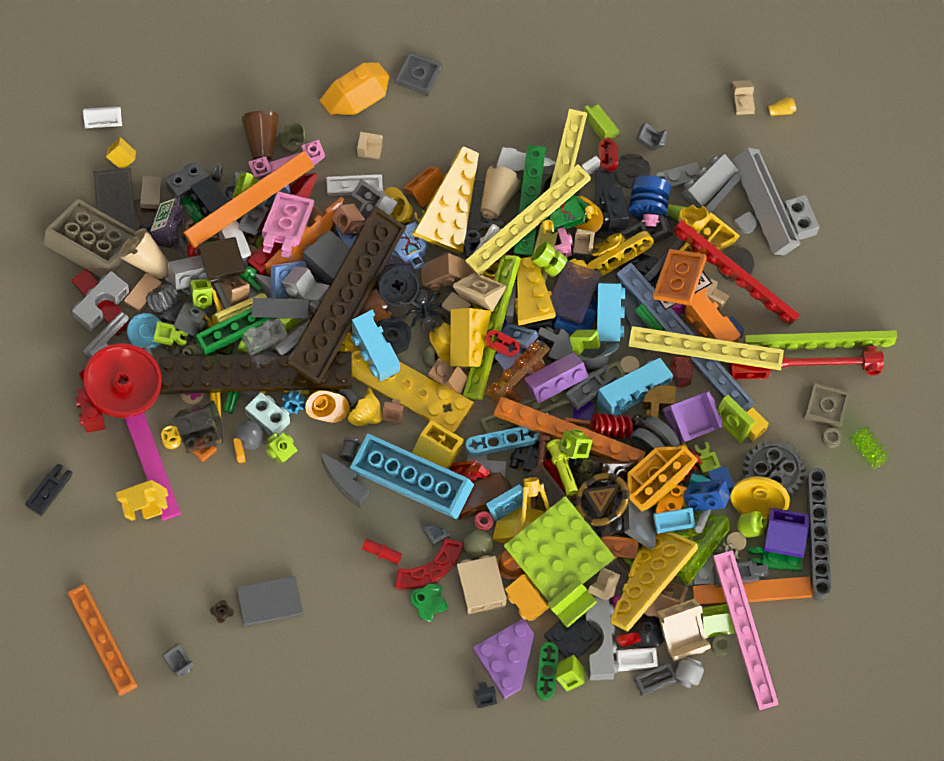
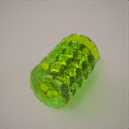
M867 426L854 433L849 440H853L852 444L854 446L858 445L857 450L862 452L864 458L868 457L867 463H873L871 467L874 470L889 459L887 457L889 450L882 451L884 444L877 445L880 439H872L875 433L871 432L868 434L867 431L870 427Z

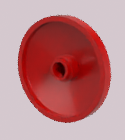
M113 344L100 349L88 361L83 379L84 390L91 404L102 413L116 418L134 417L147 411L156 402L162 384L161 371L155 359L144 349L131 344Z

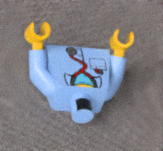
M414 212V218L419 222L420 219L417 217V213ZM416 221L406 226L389 259L403 265L411 263L414 269H419L424 264L421 257L425 256V249H427L429 242L411 235L418 226Z

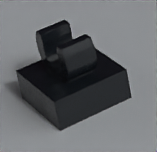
M486 682L478 683L479 689L474 690L477 709L497 704L494 686L487 687Z

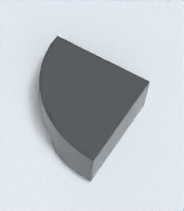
M434 526L423 528L432 546L450 537V534L443 528Z

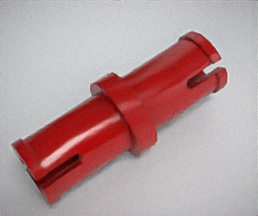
M368 538L365 539L361 549L377 555L379 559L384 558L397 565L403 554L388 548L386 544L381 545Z

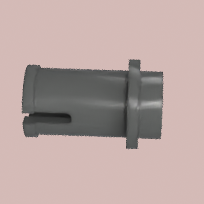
M482 218L481 230H488L492 224H495L500 229H503L505 226V220H501V218L498 220Z
M337 389L338 394L347 399L350 408L357 406L359 398L351 389Z

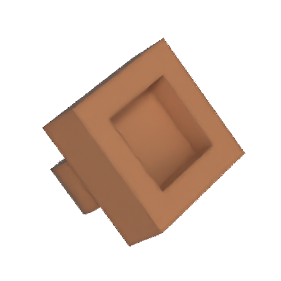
M393 399L392 403L385 401L382 420L401 424L404 406L399 405L400 400Z

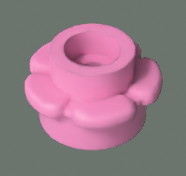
M644 214V218L641 220L645 222V226H656V223L660 222L658 221L659 215Z

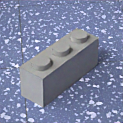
M725 154L713 156L708 161L709 165L706 168H701L696 173L697 177L694 180L690 179L684 185L685 189L681 194L691 205L694 204L696 208L704 206L739 171Z

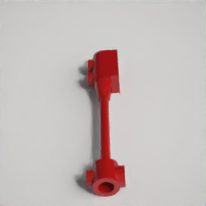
M868 346L866 351H862V357H783L781 368L788 366L862 364V369L866 370V374L874 376L879 375L882 372L881 370H883L884 355L883 351H877L876 346ZM729 362L730 375L734 380L768 379L770 370H775Z

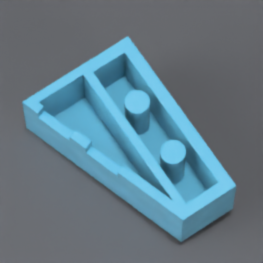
M598 283L597 330L599 341H620V337H624V326H620L621 318H624L625 307H621V299H625V288H621V283Z
M371 310L352 319L351 340L355 346H359L362 359L365 362L368 361L373 377L377 376L381 382L400 372V362L390 343H387L383 337L382 327H377L374 322L375 314Z

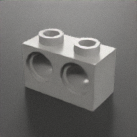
M804 195L786 200L784 207L798 239L801 240L817 235L819 225L807 196ZM792 209H797L800 212H794Z

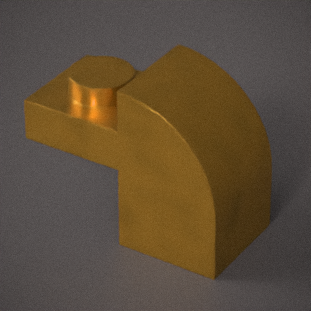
M659 385L646 393L642 409H646V418L649 416L658 418L659 410L663 411V408L675 404L676 386Z

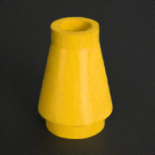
M786 97L768 106L770 116L789 115L792 112H796L793 97Z

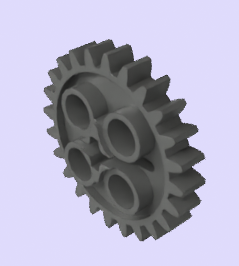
M771 439L770 444L764 440L762 446L757 443L756 450L751 448L750 454H746V461L743 462L745 468H743L742 473L747 474L744 479L754 476L767 477L770 471L774 470L780 461L785 458L786 460L779 465L778 470L772 472L769 478L778 481L787 490L789 496L792 497L793 491L798 492V486H802V480L806 476L803 473L806 467L802 466L804 459H799L801 453H794L795 447L788 448V442L783 446L781 440H779L778 444H775L773 439ZM769 455H775L778 459L772 460ZM789 467L792 472H786L783 468ZM756 468H762L765 472L759 473Z

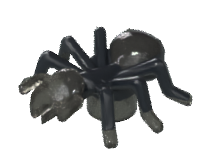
M422 288L419 289L416 298L410 303L416 309H409L402 316V319H405L411 313L417 314L410 325L411 330L419 318H423V321L420 323L421 331H424L423 324L428 333L429 327L432 329V332L434 331V322H436L437 327H440L438 320L430 315H438L441 320L448 321L440 311H431L436 307L443 309L440 302L434 305L431 304L434 298L436 299L441 295L439 292L432 294L429 299V292Z

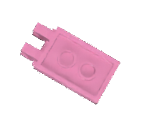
M277 192L262 230V237L265 239L263 242V252L271 253L274 242L283 244L281 256L289 258L292 246L296 247L300 243L314 206V200Z

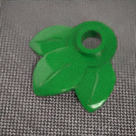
M428 584L423 589H415L411 593L410 602L417 608L420 618L431 622L433 613H441L448 609L446 601L440 596L443 587L437 584ZM417 596H422L423 601L418 600Z

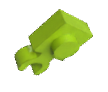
M157 321L153 341L171 346L173 341H176L177 344L185 346L187 341L182 340L180 336H188V333L182 330L175 331L174 325Z
M705 442L704 450L699 449L698 445H695V453L703 463L702 465L698 464L703 476H707L708 471L721 467L715 451L709 453L710 446L708 442Z

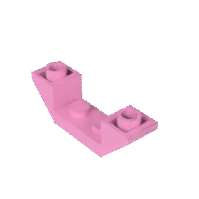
M319 140L301 145L302 151L306 152L314 166L325 157ZM298 154L269 163L265 156L250 161L248 164L253 177L261 180Z

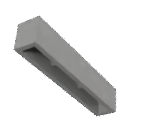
M747 148L733 158L732 161L739 170L737 173L741 176L742 187L746 190L748 201L753 206L755 216L760 222L770 250L775 255L785 256L801 243L760 151Z

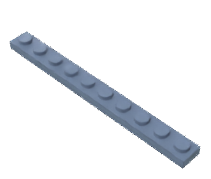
M632 263L616 273V277L640 304H644L666 332L695 336L672 308L665 311L658 300H654L653 294L655 289ZM687 356L723 398L729 395L743 410H748L754 405V401L718 360Z

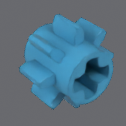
M290 390L289 395H283L282 407L286 408L288 413H295L297 415L299 409L304 410L306 397H302L300 391Z

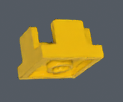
M153 480L116 492L117 500L122 503L124 516L130 520L136 519L134 511L139 509L142 510L143 518L149 519L163 513L162 508H168L165 498L168 496L167 489Z

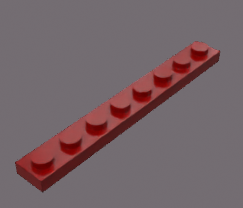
M681 220L673 229L678 239L687 242L693 251L706 254V261L717 266L722 274L732 278L737 286L747 290L752 298L762 302L764 307L777 314L782 322L791 325L800 316L799 313L684 221Z

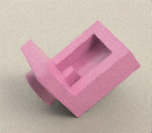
M565 227L559 228L560 244L553 246L555 252L559 251L565 257L572 256L571 245L573 241L571 234L566 233Z

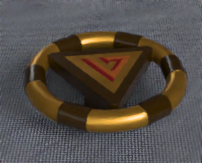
M612 473L594 475L587 479L579 488L575 497V508L584 518L585 522L592 526L610 524L617 520L627 508L629 502L628 486L622 478ZM602 480H609L618 484L588 489ZM621 489V503L618 509L604 518L606 513L613 509L614 499ZM584 494L600 519H595L584 512Z

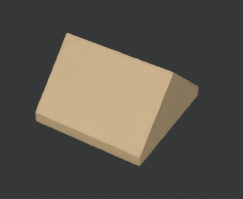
M474 272L454 283L453 288L464 300L493 312L506 289V285L482 275L478 276Z

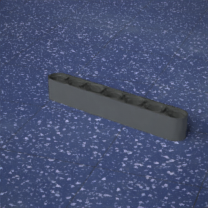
M813 468L806 479L807 514H809L810 582L813 599L824 601L831 591L827 484L824 470ZM812 477H818L820 481L816 482ZM812 495L820 496L821 500L814 499ZM819 513L822 518H816L813 514ZM819 531L823 534V536L818 537L814 534V532ZM815 550H821L824 555L816 554ZM816 568L823 569L825 573H817ZM817 587L824 588L826 592L820 593Z

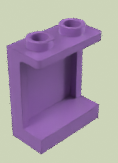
M709 391L663 408L668 425L677 436L679 443L723 427L722 418L716 410L715 400Z

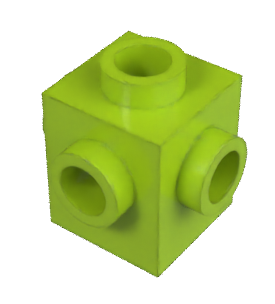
M579 429L564 431L559 449L566 453V456L569 458H588L593 440L584 435V432Z
M284 432L273 433L267 438L268 442L265 444L267 448L266 453L270 458H275L278 463H284L298 451L292 444L294 442L292 437Z

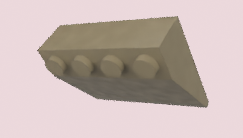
M77 199L46 228L44 246L102 277L110 271L114 273L123 262L119 252L128 238L132 240L136 237L134 234L136 231Z

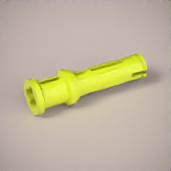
M561 439L552 440L546 445L547 450L552 455L551 461L559 471L567 496H573L577 494L578 488L568 465L569 457L559 449Z

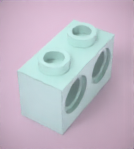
M260 392L245 407L246 416L258 423L261 429L268 435H272L275 432L277 434L281 433L290 424L288 411L283 407L279 408L269 395L265 396ZM260 406L266 407V409L263 411H260L257 408ZM274 418L280 419V421L277 423H274L271 420Z

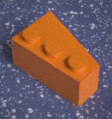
M706 288L697 292L693 296L691 305H686L684 313L686 322L697 329L700 337L739 343L741 334L727 316L723 317L716 309L719 306L716 301L712 303L706 296L708 292Z

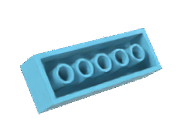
M368 433L350 467L356 474L456 520L474 486L468 478Z

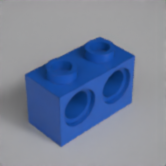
M725 479L689 483L683 494L686 507L692 508L693 512L723 509L731 496Z

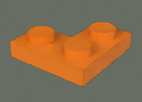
M599 535V538L616 559L617 557L636 558L639 542L635 539Z

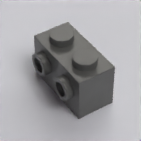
M195 161L185 165L179 172L169 175L165 180L166 187L178 204H181L182 198L190 197V186L208 177L200 164Z

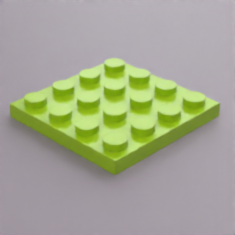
M566 496L504 545L548 602L552 601L576 579H579L584 584L615 559L614 555L588 523L585 522L584 518Z

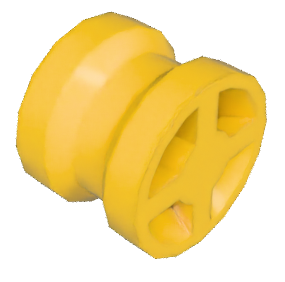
M167 426L161 432L162 442L166 448L175 449L179 447L182 439L177 427Z

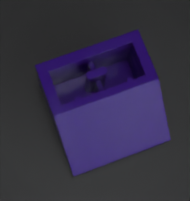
M770 507L767 516L764 551L803 558L809 528V514Z

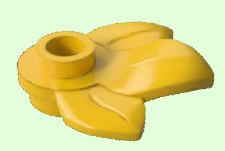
M621 233L609 236L606 241L593 246V248L599 250L592 253V255L601 256L605 252L616 248L625 241V237Z

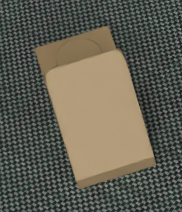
M750 80L732 81L736 115L754 114L753 84Z

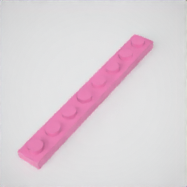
M729 551L714 555L713 560L758 711L779 705L734 553Z

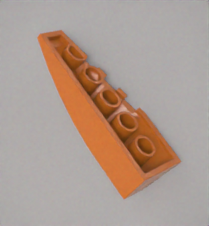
M342 196L325 210L323 217L318 215L310 228L306 225L299 245H296V247L292 246L289 258L281 256L283 251L281 248L265 264L266 276L271 277V265L303 260V251L308 245L312 246L321 234L325 235L328 231L334 232L337 225L332 220V217L338 207L344 205V198Z

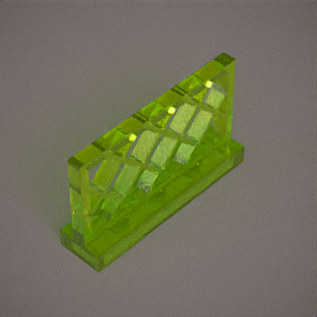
M695 511L693 513L700 517L702 511ZM710 513L707 521L715 522L712 526L704 527L701 533L688 529V532L678 534L685 538L690 537L691 541L696 542L698 545L697 551L676 574V576L682 579L683 583L688 585L691 583L730 530L727 516L721 514L718 517ZM699 518L694 519L695 524H697ZM704 533L702 540H693L694 535Z

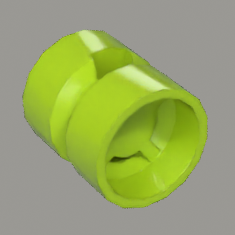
M547 241L535 250L531 258L536 265L543 267V270L551 277L556 276L567 262V258L559 251L555 252V248Z

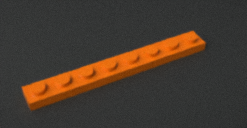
M504 397L500 398L494 411V416L553 439H562L564 431H572V429L582 430L584 435L593 440L590 453L610 461L640 462L646 454L645 451Z

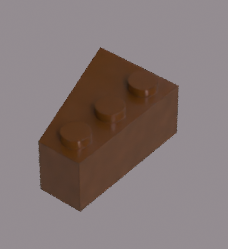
M500 472L491 473L482 480L471 481L474 486L457 519L461 520L472 517L487 509L486 503L512 489L511 483Z

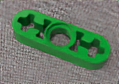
M552 642L544 643L540 649L536 694L543 701L550 700L555 691L558 647ZM547 648H551V651L555 652L551 654L550 661H546L547 653L544 651H547ZM544 667H550L553 670V674L545 676L541 670ZM544 681H548V690L551 691L547 695L540 691L544 688Z

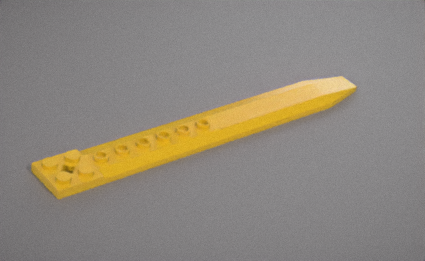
M219 281L210 282L212 289H214V284ZM273 320L272 324L264 327L270 332L273 330ZM347 334L338 352L351 351L353 379L391 400H400L399 405L404 406L429 422L433 420L452 433H456L473 407V401L435 382L400 362L399 373L380 382L377 376L373 377L368 361L365 362L362 359L359 346L353 344L351 340L352 334ZM451 406L452 412L448 411L445 413L443 407Z

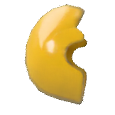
M692 204L688 208H683L679 211L678 220L679 222L681 220L684 221L692 229L698 231L705 226L709 212L704 206L698 209Z

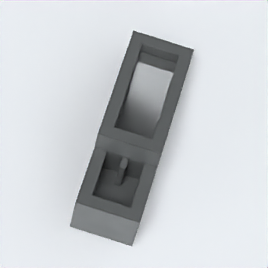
M663 215L659 216L658 221L660 222L656 223V226H645V222H640L620 232L626 241L636 234L646 231L653 238V244L673 235L668 220Z
M323 453L322 464L333 484L346 498L361 508L369 496V489L356 481L357 475L355 471Z

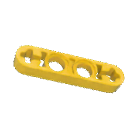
M642 231L619 244L616 248L592 260L587 264L591 277L599 279L648 250L653 245V238L648 232ZM627 248H632L629 253H624ZM616 257L612 263H607L610 258Z

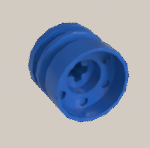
M647 175L635 178L631 189L630 215L638 220H643L644 214L663 215L666 218L671 191L670 183L657 176Z

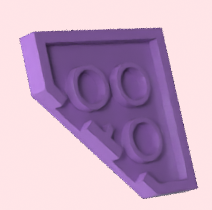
M524 619L519 620L473 647L474 653L504 699L522 688L534 639V633Z

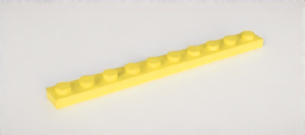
M569 109L550 187L575 167L587 112ZM541 224L534 252L546 241L555 246L558 232L551 234L550 229H547L546 233H543ZM539 267L546 284L548 274L543 270V267Z

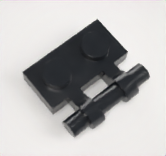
M540 441L533 445L524 446L529 448L527 455L521 454L523 447L515 448L510 456V467L517 469L518 463L521 462L524 463L523 471L531 472L535 469ZM546 449L545 460H546L547 454H548V450H547V449Z

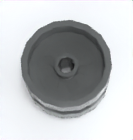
M654 416L647 417L642 422L641 428H637L630 435V441L634 448L645 451V457L655 448L678 447L680 444L671 428Z

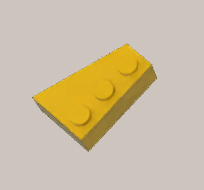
M474 308L451 309V367L481 366L485 346L484 339L487 335L491 316L490 310Z

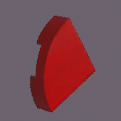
M628 633L616 637L619 645L625 648L640 642L641 637L639 633Z

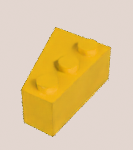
M712 213L708 215L705 226L696 231L720 251L733 245L740 237L739 234ZM687 242L680 249L681 251L697 253L691 249Z

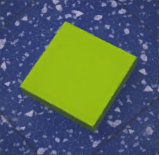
M727 395L722 399L717 412L722 418L723 428L741 444L746 440L755 420Z

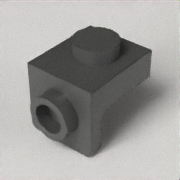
M644 123L641 125L635 140L654 151L665 145L668 131L663 130L659 132Z
M180 644L175 645L162 654L174 675H181L183 677L192 671L191 667L194 664L190 661Z

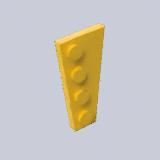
M532 256L521 258L517 271L518 326L555 318V310L540 268L531 260Z

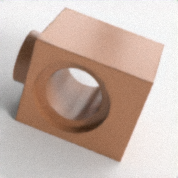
M354 204L340 205L332 217V220L342 234L357 233L365 221Z

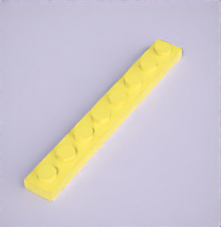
M577 164L465 260L466 264L479 276L589 182L591 177Z
M632 326L629 347L781 370L784 350L634 326Z

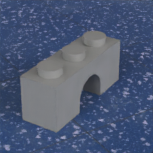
M112 271L102 276L99 284L95 288H91L87 292L86 297L74 305L72 310L74 319L92 332L104 319L102 311L97 308L98 304L103 300H110L118 305L130 292L128 284Z

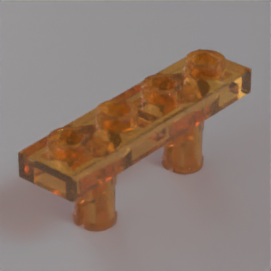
M539 340L530 344L528 350L519 356L515 363L509 369H506L501 374V377L488 387L484 394L495 403L504 395L509 400L519 403L522 397L513 386L531 368L537 372L546 367L540 359L550 348Z

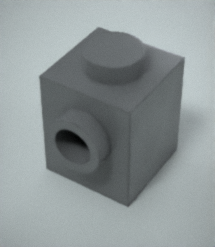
M185 302L173 327L195 336L198 330L202 331L206 323L203 320L206 312Z

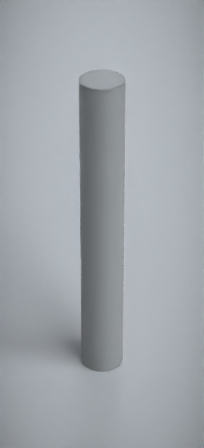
M711 510L702 511L695 527L697 533L703 531Z

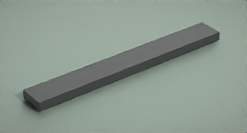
M738 173L705 206L709 214L739 182L741 176ZM677 238L643 277L647 281L653 279L663 268L669 249L679 250L685 241Z

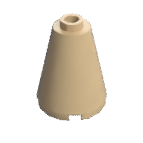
M490 166L487 170L480 209L482 215L487 219L497 218L522 185V178L519 180L516 177L517 173L508 168L497 166V169L492 168L493 166Z
M145 228L134 233L136 237L132 240L128 238L119 252L120 258L157 279H165L168 276L169 261Z

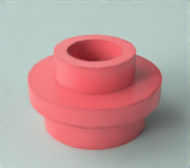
M482 511L476 514L474 524L477 529L486 531L493 526L494 519L489 512ZM482 519L487 520V523L482 524L480 521Z

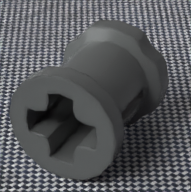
M345 437L343 451L339 454V457L342 460L353 462L356 457L357 447H359L361 442L352 437Z

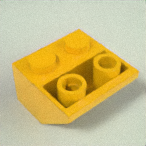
M430 420L421 433L412 453L449 469L462 451L464 439Z

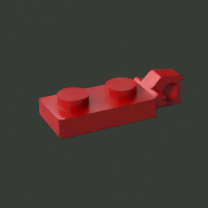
M475 460L453 462L450 467V471L462 475L470 481H475L477 477L486 478L489 470L485 469L481 463Z

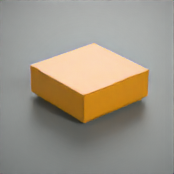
M234 438L233 444L237 462H245L241 439Z

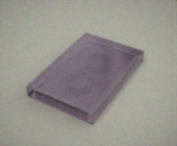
M567 261L550 298L555 310V316L581 325L601 278V273Z

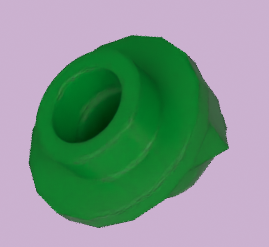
M250 266L245 267V273L239 274V277L258 292L262 286L253 279L257 274V270Z

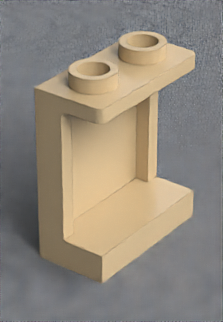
M485 555L478 560L471 561L466 559L457 564V574H459L467 614L506 606V596L496 556L490 557V555Z
M695 599L657 611L667 652L674 661L685 659L692 654L703 653L711 648L710 643L706 640L700 613H703L702 608Z

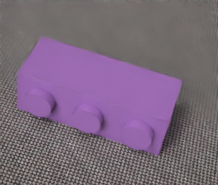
M572 352L525 377L524 381L530 395L539 404L589 376L583 361Z

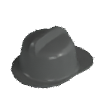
M616 342L601 344L598 349H584L577 356L583 361L586 371H595L608 364L609 354L615 352L619 348V344Z

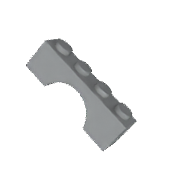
M598 597L595 598L597 603L584 613L585 621L596 628L602 637L600 649L589 655V681L614 679L615 673H618V662L614 661L613 654H616V641L612 642V634H615V625L611 623L610 616L613 614V603L609 604V599L603 600Z

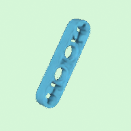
M517 427L473 436L466 442V452L471 456H480L533 445L538 442L537 438L540 433L524 427ZM528 432H532L534 438H530ZM515 435L518 440L511 443L507 440V437ZM492 438L497 439L499 442L495 447L488 444V441ZM482 441H485V448H483ZM472 443H475L477 446L476 450L471 447Z

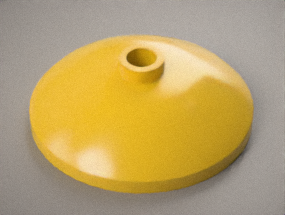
M754 476L742 479L734 485L731 491L732 505L741 514L760 511L767 519L770 507L788 510L790 503L787 490L778 482L766 477Z

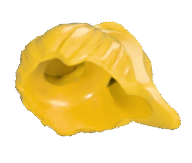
M367 388L363 399L358 400L356 408L349 412L347 418L352 425L378 424L383 418L380 403L370 388Z

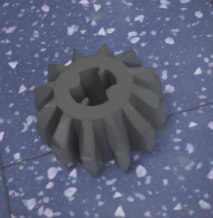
M169 283L152 289L146 296L147 304L154 313L173 307L179 300L177 290Z

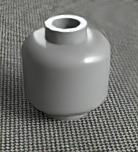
M689 657L686 660H680L675 672V677L680 680L679 684L690 688L691 685H699L704 672V668L701 666L702 663Z

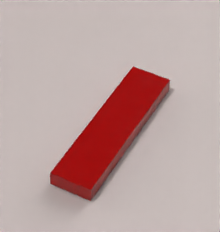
M87 269L71 279L72 283L84 297H86L87 292L91 288H95L99 284ZM103 300L97 306L102 311L104 321L107 324L120 312H123L118 305L110 300ZM130 319L116 332L117 336L127 329L131 321Z

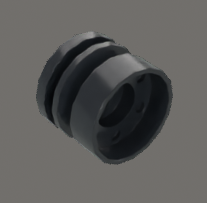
M393 263L384 267L377 280V288L381 297L388 304L395 307H403L410 304L416 298L419 292V282L408 266L401 263ZM396 279L402 282L398 288L392 285Z

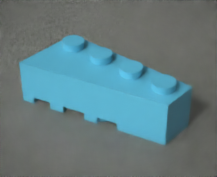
M661 358L650 360L643 367L600 388L596 405L603 414L621 415L642 402L646 393L653 387L659 385L667 386L672 383L673 374Z

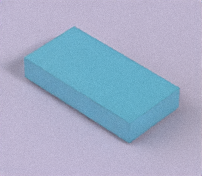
M692 508L653 514L656 534L696 527Z

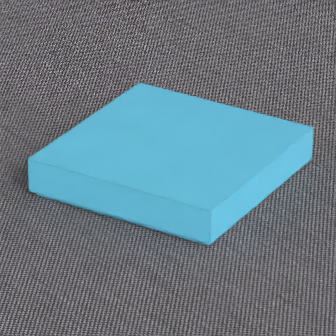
M519 484L486 503L496 522L522 506L523 488Z

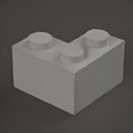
M362 179L352 193L353 197L363 203L359 212L365 221L375 206L390 215L397 204L396 200Z
M297 266L282 281L291 299H309L308 312L312 313L317 309L329 287L326 284L316 283L308 268Z

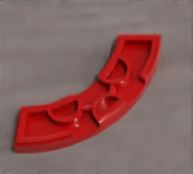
M444 539L440 551L428 564L410 569L398 568L395 589H418L443 578L458 561L464 542Z

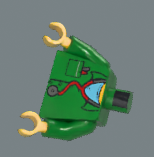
M572 195L541 222L543 233L550 229L551 234L558 232L559 228L565 227V229L583 224L585 223L586 215L588 219H591V214L598 215L597 208L594 205H589L578 196Z

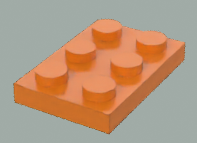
M669 249L653 294L654 300L691 305L707 259L706 254Z

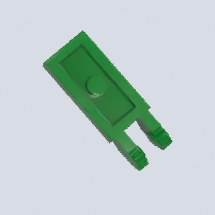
M748 547L749 554L763 556L762 559L749 558L747 562L752 561L757 566L768 565V569L802 571L803 558L764 551V548Z

